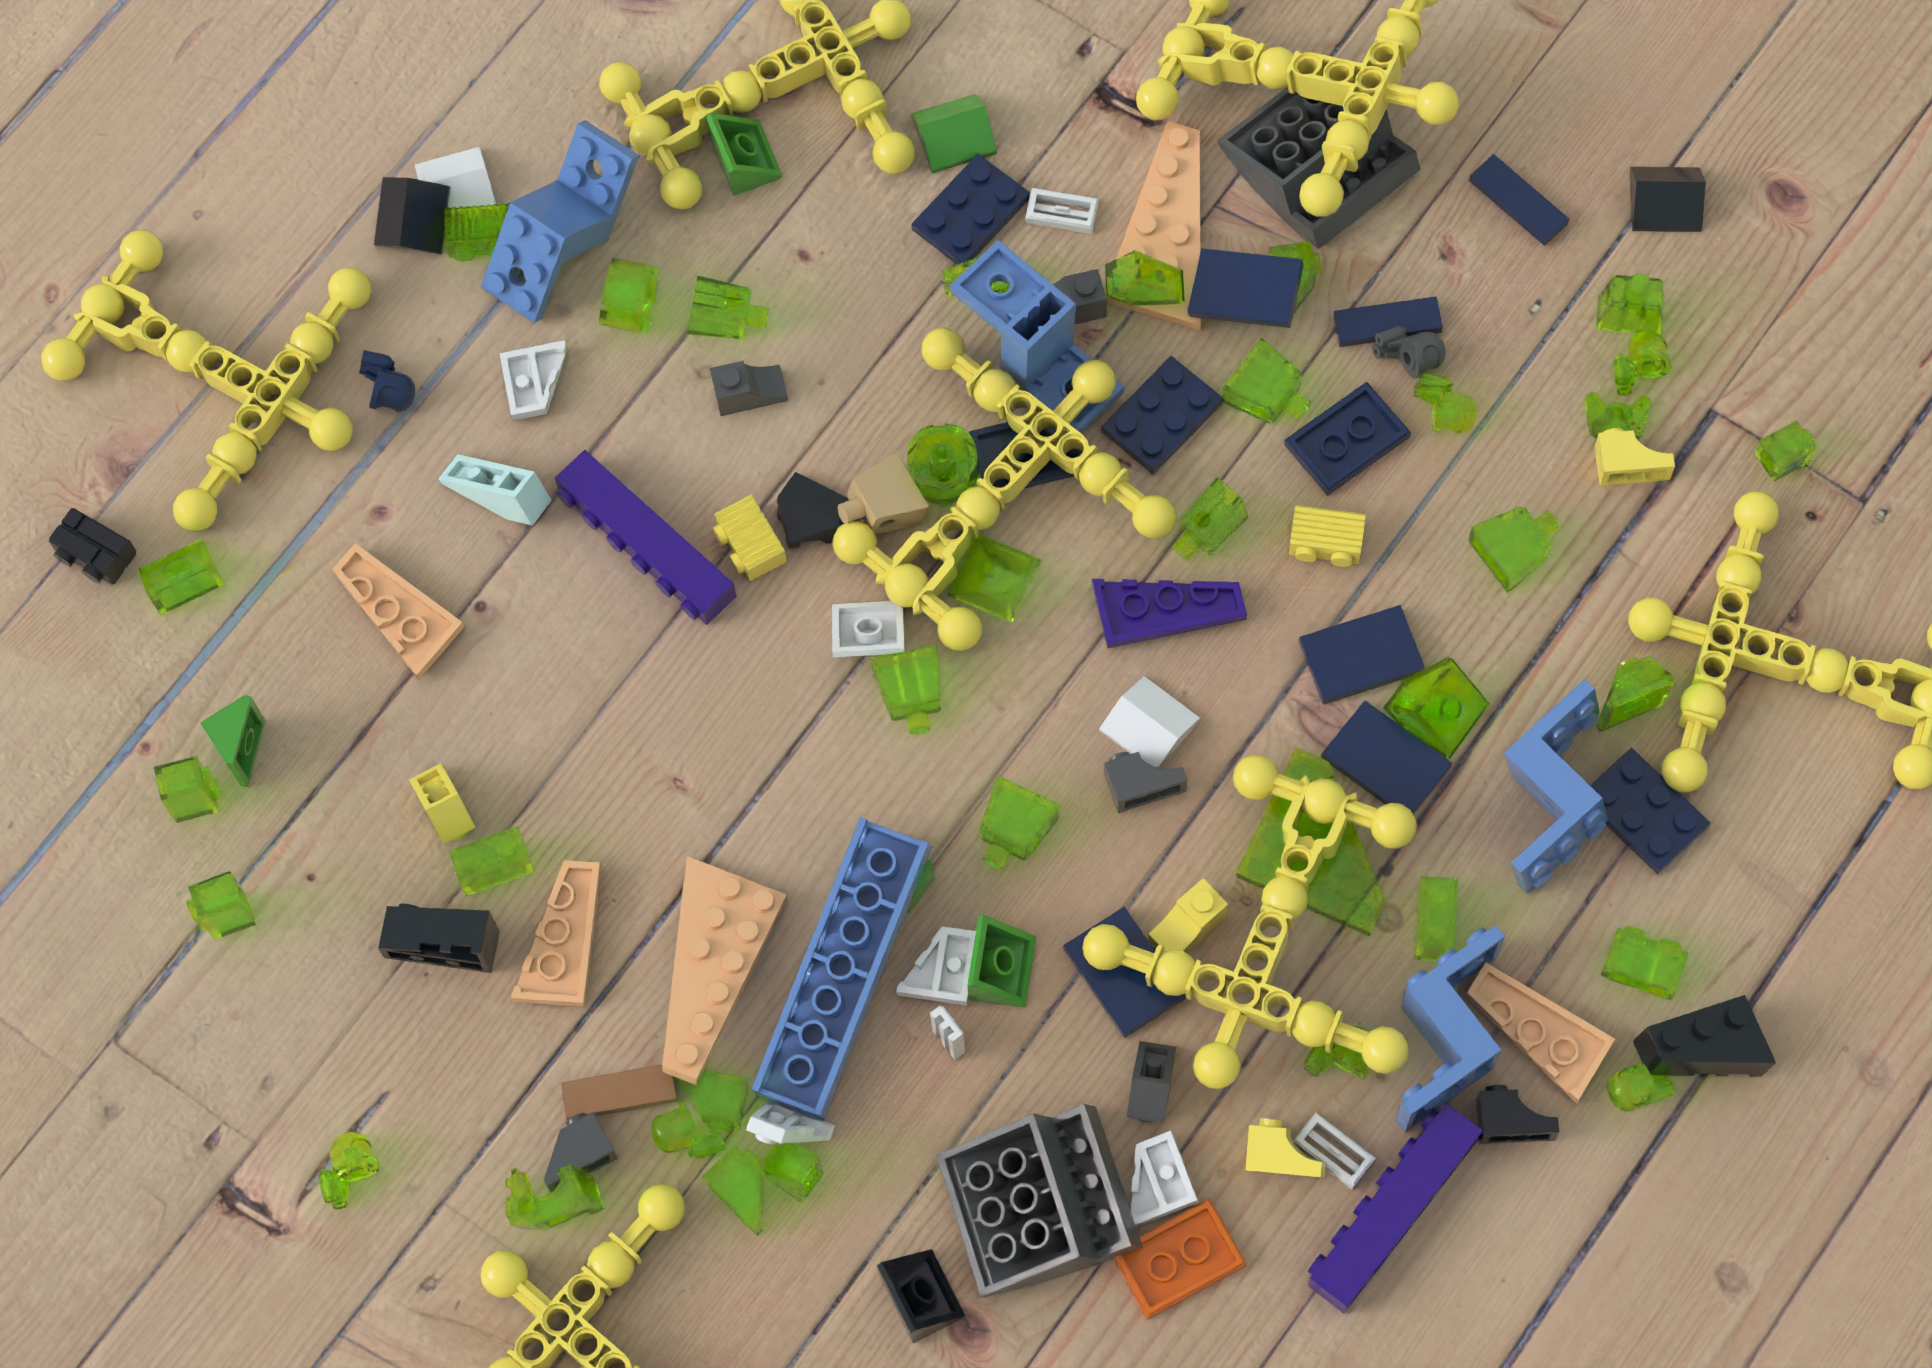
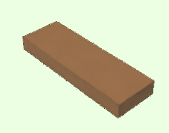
M662 1064L561 1082L567 1121L580 1113L588 1115L594 1112L596 1116L678 1101L674 1076L662 1072Z

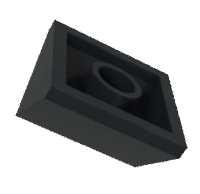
M1630 167L1632 231L1701 232L1706 181L1700 168Z
M383 177L374 245L442 254L451 187L412 178Z
M932 1249L884 1261L877 1265L879 1276L912 1343L965 1317Z

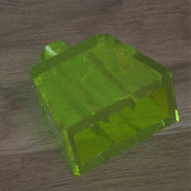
M1644 274L1612 276L1598 296L1596 329L1662 336L1664 317L1663 280L1648 278Z
M697 275L687 334L743 339L745 325L766 328L769 308L750 305L751 290L749 288Z
M1260 338L1224 385L1222 395L1223 403L1268 423H1274L1284 410L1301 419L1307 412L1311 401L1297 393L1301 387L1302 380L1300 371L1262 338Z
M1217 477L1180 519L1179 522L1184 534L1172 546L1174 551L1186 561L1199 548L1206 554L1211 555L1248 519L1244 500Z
M1520 506L1471 527L1468 542L1508 593L1549 556L1552 544L1547 536L1559 529V523L1549 511L1533 519L1526 508Z
M934 645L870 658L873 677L891 720L907 719L909 733L913 735L928 732L931 729L928 714L941 711L938 646Z
M998 775L980 826V839L990 844L983 860L988 865L1000 870L1003 869L1010 854L1026 861L1058 821L1060 805Z

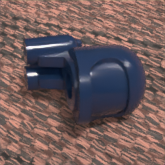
M364 350L359 374L365 375L366 378L375 382L369 408L376 410L379 407L394 409L396 412L408 409L415 397V384L408 375L395 371V362L390 356Z

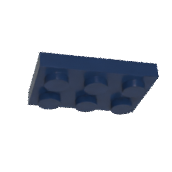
M977 154L911 224L912 231L961 268L965 269L1030 198V192L981 155Z
M1170 356L1101 426V432L1154 475L1223 404V397L1174 357Z
M1632 747L1590 785L1603 798L1608 821L1605 823L1606 826L1657 875L1697 839L1711 823L1679 792L1670 788L1664 778Z

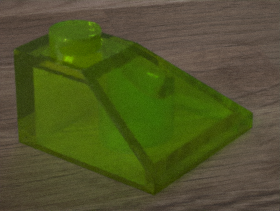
M979 534L977 539H973L958 570L957 577L948 591V596L1013 622L1037 572L1041 559Z
M1651 656L1640 660L1637 657H1632L1619 664L1596 725L1599 733L1663 706L1674 683L1671 673Z
M1447 657L1404 679L1383 708L1397 724L1443 757L1450 759L1490 703L1452 658Z

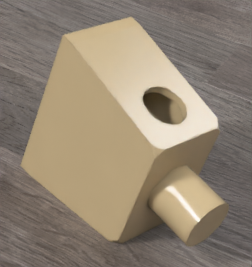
M896 452L857 475L851 481L847 492L849 501L843 502L837 507L839 517L843 523L860 519L861 522L868 524L875 534L921 524L929 505Z

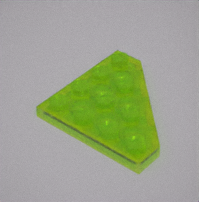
M1295 747L1283 773L1284 776L1298 781L1305 775H1307L1310 782L1321 778L1335 781L1329 761ZM1275 795L1272 796L1237 869V878L1262 889L1265 888L1270 880L1276 878L1275 872L1277 868H1281V857L1286 845L1283 840L1282 823L1292 801ZM1303 811L1296 831H1298L1299 836H1311L1316 841L1317 839L1327 838L1333 823L1328 825L1317 824L1309 819ZM1347 821V826L1336 855L1331 859H1323L1314 879L1309 884L1307 909L1370 936L1386 900L1374 877L1372 866L1362 841L1359 840L1353 823ZM1295 861L1289 865V868L1296 872L1303 871L1307 867V864L1302 861Z

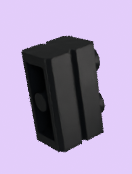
M71 508L62 520V524L58 525L49 537V543L55 550L53 554L55 558L69 567L73 563L83 568L82 573L96 583H100L103 579L111 585L115 584L124 572V568L128 567L137 552L130 540L75 508Z

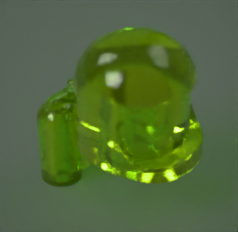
M1647 330L1635 334L1628 343V358L1618 354L1614 359L1617 394L1621 396L1631 394V386L1635 385L1637 376L1655 378L1664 376L1671 371V360L1666 354L1667 343L1661 334Z
M1422 373L1419 383L1415 385L1414 397L1421 398L1423 401L1433 405L1432 431L1440 432L1441 429H1446L1457 434L1468 432L1473 427L1477 418V406L1473 399L1466 395L1452 392L1454 384L1449 378Z
M1353 1026V1027L1359 1028V1029H1361V1030L1370 1032L1369 1030H1367V1029L1364 1028V1027H1361V1026ZM1335 1043L1330 1053L1325 1051V1045L1318 1048L1312 1047L1303 1062L1305 1065L1304 1069L1315 1077L1321 1071L1325 1072L1333 1064L1362 1080H1365L1368 1075L1367 1064L1364 1062L1361 1053Z
M1642 1062L1616 1071L1607 1082V1093L1612 1104L1620 1111L1625 1112L1637 1110L1676 1094L1671 1081L1666 1080L1668 1076L1650 1075Z
M685 1100L678 1103L680 1108L662 1115L659 1114L652 1120L650 1126L652 1139L655 1145L663 1152L674 1153L691 1147L688 1156L703 1159L726 1149L720 1133L713 1134L708 1132L698 1134Z
M348 1132L338 1136L330 1147V1159L333 1169L331 1171L323 1168L318 1176L324 1202L331 1203L333 1209H342L348 1205L347 1196L349 1195V1185L351 1182L370 1177L380 1170L378 1160L372 1157L369 1139L361 1133Z

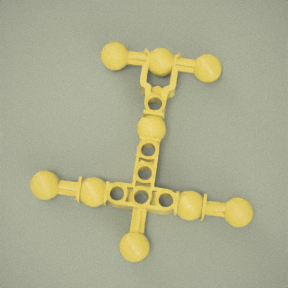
M779 0L783 10L790 16H794L796 25L801 26L803 38L763 56L754 66L753 64L748 65L749 71H733L724 77L721 84L717 80L714 82L715 85H704L686 93H682L680 90H672L645 107L639 96L642 83L640 73L630 63L619 61L610 63L603 69L599 81L600 91L611 103L622 105L628 116L624 121V126L631 128L629 140L632 147L640 155L647 156L646 164H656L663 176L659 190L661 198L671 208L677 210L689 209L697 204L702 195L703 185L700 177L692 169L680 167L674 156L701 145L703 142L702 136L709 132L706 116L709 113L734 116L733 111L738 113L749 112L758 106L761 99L765 103L768 101L767 98L774 99L825 74L833 88L839 93L844 112L851 119L855 120L857 129L860 131L868 128L874 138L875 144L872 156L875 164L885 173L893 175L903 173L911 167L915 159L916 150L914 144L904 133L892 131L885 119L888 115L887 103L884 100L882 91L872 80H868L866 71L861 70L860 60L853 48L877 36L889 41L900 39L908 32L912 19L908 6L901 0H879L873 6L868 19L842 31L829 8L822 0ZM814 20H820V21H821L820 23H817V24H811V23H810L811 21H814ZM828 46H836V47H837V48L832 49V50H827V49H825V48L828 47ZM800 60L807 61L805 64H795ZM843 72H852L849 76L840 75ZM768 75H776V76H777V77H775V78H773V79H766V78H765V77L768 76ZM709 104L717 105L714 108H705ZM682 114L684 121L690 125L672 135L670 125L664 119Z
M1189 0L1192 11L1186 22L1177 23V27L1171 30L1164 38L1162 48L1164 56L1158 59V63L1162 67L1159 75L1156 78H1150L1143 82L1138 88L1136 96L1137 107L1143 116L1151 120L1166 119L1177 109L1179 95L1175 85L1183 72L1185 77L1211 86L1219 85L1222 81L1241 84L1253 83L1256 86H1259L1261 82L1264 86L1273 90L1288 87L1289 93L1294 94L1297 92L1300 96L1308 99L1343 106V112L1341 111L1338 114L1339 122L1333 124L1328 130L1326 141L1322 144L1325 165L1321 173L1309 176L1303 182L1300 189L1299 199L1307 213L1316 217L1329 216L1335 213L1342 205L1344 191L1339 181L1345 170L1357 171L1358 160L1368 151L1371 135L1376 131L1389 103L1414 108L1424 122L1431 125H1443L1450 122L1456 116L1460 100L1454 88L1442 81L1431 82L1423 86L1422 89L1398 85L1402 78V67H1406L1407 57L1416 50L1419 38L1423 34L1420 14L1423 8L1436 4L1438 0H1405L1401 9L1389 8L1387 11L1388 19L1384 20L1378 27L1374 44L1369 48L1362 63L1313 52L1301 53V51L1296 50L1293 54L1292 51L1284 47L1266 49L1265 43H1260L1259 45L1254 40L1233 34L1232 29L1228 25L1208 23L1210 18H1216L1227 10L1230 0ZM1205 46L1219 50L1212 57H1203Z
M140 229L130 232L123 238L120 245L122 261L110 277L102 276V283L92 285L84 292L81 299L82 312L73 315L77 323L66 338L62 337L49 342L41 354L42 367L51 378L63 382L73 380L84 369V348L94 334L98 332L99 336L124 351H133L135 348H138L154 356L163 357L177 371L184 373L194 372L196 378L202 379L204 377L211 387L242 403V406L236 413L235 423H230L228 426L231 432L221 435L215 441L212 455L207 454L205 457L211 468L198 488L193 487L183 490L174 501L173 516L176 522L185 530L198 532L206 530L214 523L217 516V502L215 499L228 480L236 484L241 483L242 480L239 475L246 473L254 466L256 451L259 453L262 451L261 446L271 440L286 417L308 428L312 442L322 450L330 452L341 450L350 442L353 434V423L347 414L341 409L332 407L318 411L299 401V398L311 381V373L315 374L317 372L316 364L323 363L329 358L333 350V342L338 343L340 341L335 327L347 310L360 309L369 301L371 282L368 276L357 268L346 267L336 271L331 276L328 284L330 300L318 317L307 312L305 315L307 322L301 323L293 330L290 344L287 343L284 346L285 350L280 352L268 369L264 371L222 347L212 346L211 342L207 341L197 331L181 330L180 326L176 323L171 325L166 317L155 311L146 294L129 287L138 273L153 271L160 265L163 258L161 240L151 231ZM125 302L139 310L141 315L133 320L132 325L128 324L120 329L114 326V324L121 319L125 310ZM165 333L163 337L153 339L157 334ZM222 363L219 369L210 370L213 365ZM299 367L295 373L286 374L290 368ZM251 379L247 385L238 386L242 380ZM272 395H280L279 398L275 401H267V399ZM261 422L257 428L247 429L250 424Z
M943 327L935 328L927 333L921 348L923 360L929 367L935 370H953L967 381L968 395L972 398L974 397L982 409L991 413L998 412L1001 420L1006 418L1009 426L1018 435L988 466L984 473V478H979L976 481L977 486L970 487L961 493L956 502V508L952 507L950 514L943 516L925 533L922 531L914 532L893 556V560L876 547L877 538L875 532L868 524L861 521H852L839 526L834 534L832 545L834 553L841 561L850 565L864 563L877 574L876 585L885 584L886 595L892 603L903 608L913 607L914 616L923 612L938 624L937 632L939 639L946 647L955 651H965L978 643L983 629L981 619L973 610L964 606L951 608L937 596L956 579L958 574L956 565L969 549L972 538L977 539L979 537L978 531L986 530L994 525L1000 510L1005 508V504L1015 499L1049 460H1052L1064 471L1074 474V477L1080 481V484L1088 493L1097 497L1102 496L1103 502L1106 505L1110 504L1113 499H1116L1131 511L1133 525L1144 537L1159 539L1171 533L1176 524L1177 513L1174 505L1168 498L1160 495L1144 496L1129 484L1128 469L1125 467L1122 469L1121 464L1113 455L1106 452H1098L1094 444L1090 447L1085 436L1070 425L1088 403H1102L1111 397L1116 387V377L1114 371L1107 363L1100 360H1087L1079 365L1072 377L1073 390L1052 411L1031 393L1021 390V387L1016 384L1008 372L999 368L994 369L993 363L990 360H987L982 366L965 354V344L961 336L956 331ZM1020 407L1030 409L1027 414L1022 416L1013 414ZM1045 428L1056 430L1049 437H1043L1039 434ZM1071 449L1083 451L1076 458L1066 456V453ZM1023 453L1033 455L1032 459L1027 462L1016 460ZM1005 478L1010 481L1008 485L1002 488L993 486L997 479ZM953 529L963 531L962 535L956 539L946 537L947 533ZM924 551L930 553L934 559L944 562L930 580L922 568L911 564Z
M1751 491L1739 498L1734 506V519L1740 528V533L1736 546H1729L1724 560L1720 562L1716 570V581L1719 588L1707 625L1673 615L1668 604L1655 597H1646L1638 601L1629 611V627L1634 636L1644 642H1656L1666 636H1671L1701 645L1692 683L1684 690L1680 698L1682 714L1678 725L1685 728L1680 748L1671 751L1662 762V776L1667 785L1675 791L1689 793L1697 790L1708 777L1707 762L1702 756L1701 751L1706 734L1713 735L1718 721L1722 719L1726 711V700L1723 693L1732 666L1782 681L1792 682L1798 680L1800 685H1803L1806 680L1811 688L1820 693H1832L1839 690L1838 696L1845 694L1855 702L1876 709V715L1881 720L1915 727L1911 745L1901 749L1894 758V775L1900 784L1909 789L1920 790L1932 784V664L1931 668H1927L1901 658L1894 660L1892 664L1866 659L1856 661L1854 656H1851L1848 661L1843 653L1834 648H1822L1815 651L1816 645L1811 644L1808 647L1805 642L1799 639L1744 624L1750 597L1758 590L1761 584L1762 574L1760 566L1764 555L1757 553L1761 535L1773 529L1779 520V508L1776 501L1764 491ZM1722 604H1732L1737 608L1738 612H1728L1723 608ZM1932 623L1927 630V642L1931 650ZM1713 636H1724L1729 644L1721 645L1714 640ZM1756 645L1763 650L1764 654H1753L1748 646ZM1783 656L1795 657L1799 661V665L1788 664ZM1713 667L1720 673V676L1711 677L1706 674L1704 668ZM1855 676L1865 677L1870 685L1862 686L1858 684ZM1893 680L1917 685L1911 693V706L1891 699V694L1895 690Z
M1252 754L1242 758L1233 772L1234 786L1241 795L1250 800H1261L1272 794L1292 801L1282 823L1283 840L1286 845L1281 857V868L1276 869V878L1270 880L1262 891L1261 914L1254 921L1234 972L1213 964L1202 965V961L1198 959L1195 962L1192 956L1183 950L1171 949L1164 951V946L1158 944L1155 953L1129 944L1128 938L1122 930L1108 924H1101L1092 928L1085 936L1082 947L1084 957L1090 965L1098 970L1110 971L1123 965L1145 973L1147 986L1152 987L1155 984L1158 990L1166 995L1180 996L1186 994V998L1189 1000L1195 997L1198 1003L1225 1014L1215 1041L1202 1046L1193 1061L1195 1076L1200 1083L1208 1088L1222 1089L1227 1087L1239 1075L1241 1063L1235 1049L1246 1022L1273 1032H1286V1035L1289 1037L1294 1035L1297 1041L1306 1047L1318 1048L1325 1045V1051L1328 1053L1331 1052L1335 1043L1361 1053L1367 1066L1377 1073L1389 1074L1395 1072L1405 1064L1409 1054L1408 1042L1398 1030L1393 1027L1381 1026L1367 1032L1342 1023L1343 1011L1338 1010L1335 1014L1332 1008L1322 1001L1311 1000L1303 1003L1301 997L1298 996L1297 999H1294L1290 993L1271 986V983L1288 943V930L1293 929L1294 920L1299 918L1307 908L1309 884L1314 879L1323 859H1331L1336 855L1347 826V821L1371 829L1372 836L1385 848L1398 849L1408 845L1415 836L1417 830L1416 818L1409 808L1400 803H1388L1377 809L1357 802L1356 792L1347 795L1342 786L1332 779L1321 778L1310 782L1307 775L1300 781L1278 773L1274 763L1264 755ZM1303 811L1309 819L1317 824L1328 825L1333 823L1327 838L1314 841L1311 836L1301 837L1298 835L1296 828ZM1295 861H1302L1307 864V867L1303 871L1296 872L1291 870L1289 865ZM1269 926H1274L1281 930L1279 935L1272 938L1264 936L1262 931ZM1255 959H1261L1267 963V966L1260 971H1254L1248 967L1249 963ZM1205 980L1217 981L1219 986L1213 991L1208 992L1200 988L1201 983ZM1242 992H1247L1254 996V999L1248 1004H1239L1234 1000ZM1276 1005H1283L1289 1009V1012L1283 1017H1274L1269 1013L1271 1008Z
M657 1184L645 1190L638 1202L637 1210L639 1217L620 1238L611 1232L608 1235L611 1241L603 1242L593 1248L588 1257L587 1267L583 1265L581 1268L583 1273L572 1277L552 1300L527 1279L528 1268L521 1255L513 1251L501 1250L488 1256L481 1267L480 1274L482 1285L486 1291L495 1297L507 1298L513 1296L536 1317L516 1341L515 1350L509 1349L507 1351L509 1356L496 1360L489 1368H547L563 1350L584 1368H609L615 1363H622L626 1368H640L637 1365L633 1366L622 1351L588 1322L601 1308L605 1295L607 1294L610 1297L612 1294L611 1289L620 1287L629 1281L634 1272L635 1263L640 1265L642 1262L637 1251L655 1231L670 1230L680 1223L685 1212V1202L678 1189L667 1184ZM589 1285L595 1288V1293L589 1301L581 1302L576 1299L577 1292L581 1287ZM560 1314L568 1315L569 1323L566 1328L560 1331L551 1329V1321L554 1317ZM589 1338L597 1340L598 1344L595 1352L587 1356L579 1354L581 1342ZM531 1344H542L544 1347L543 1353L538 1359H526L525 1352Z

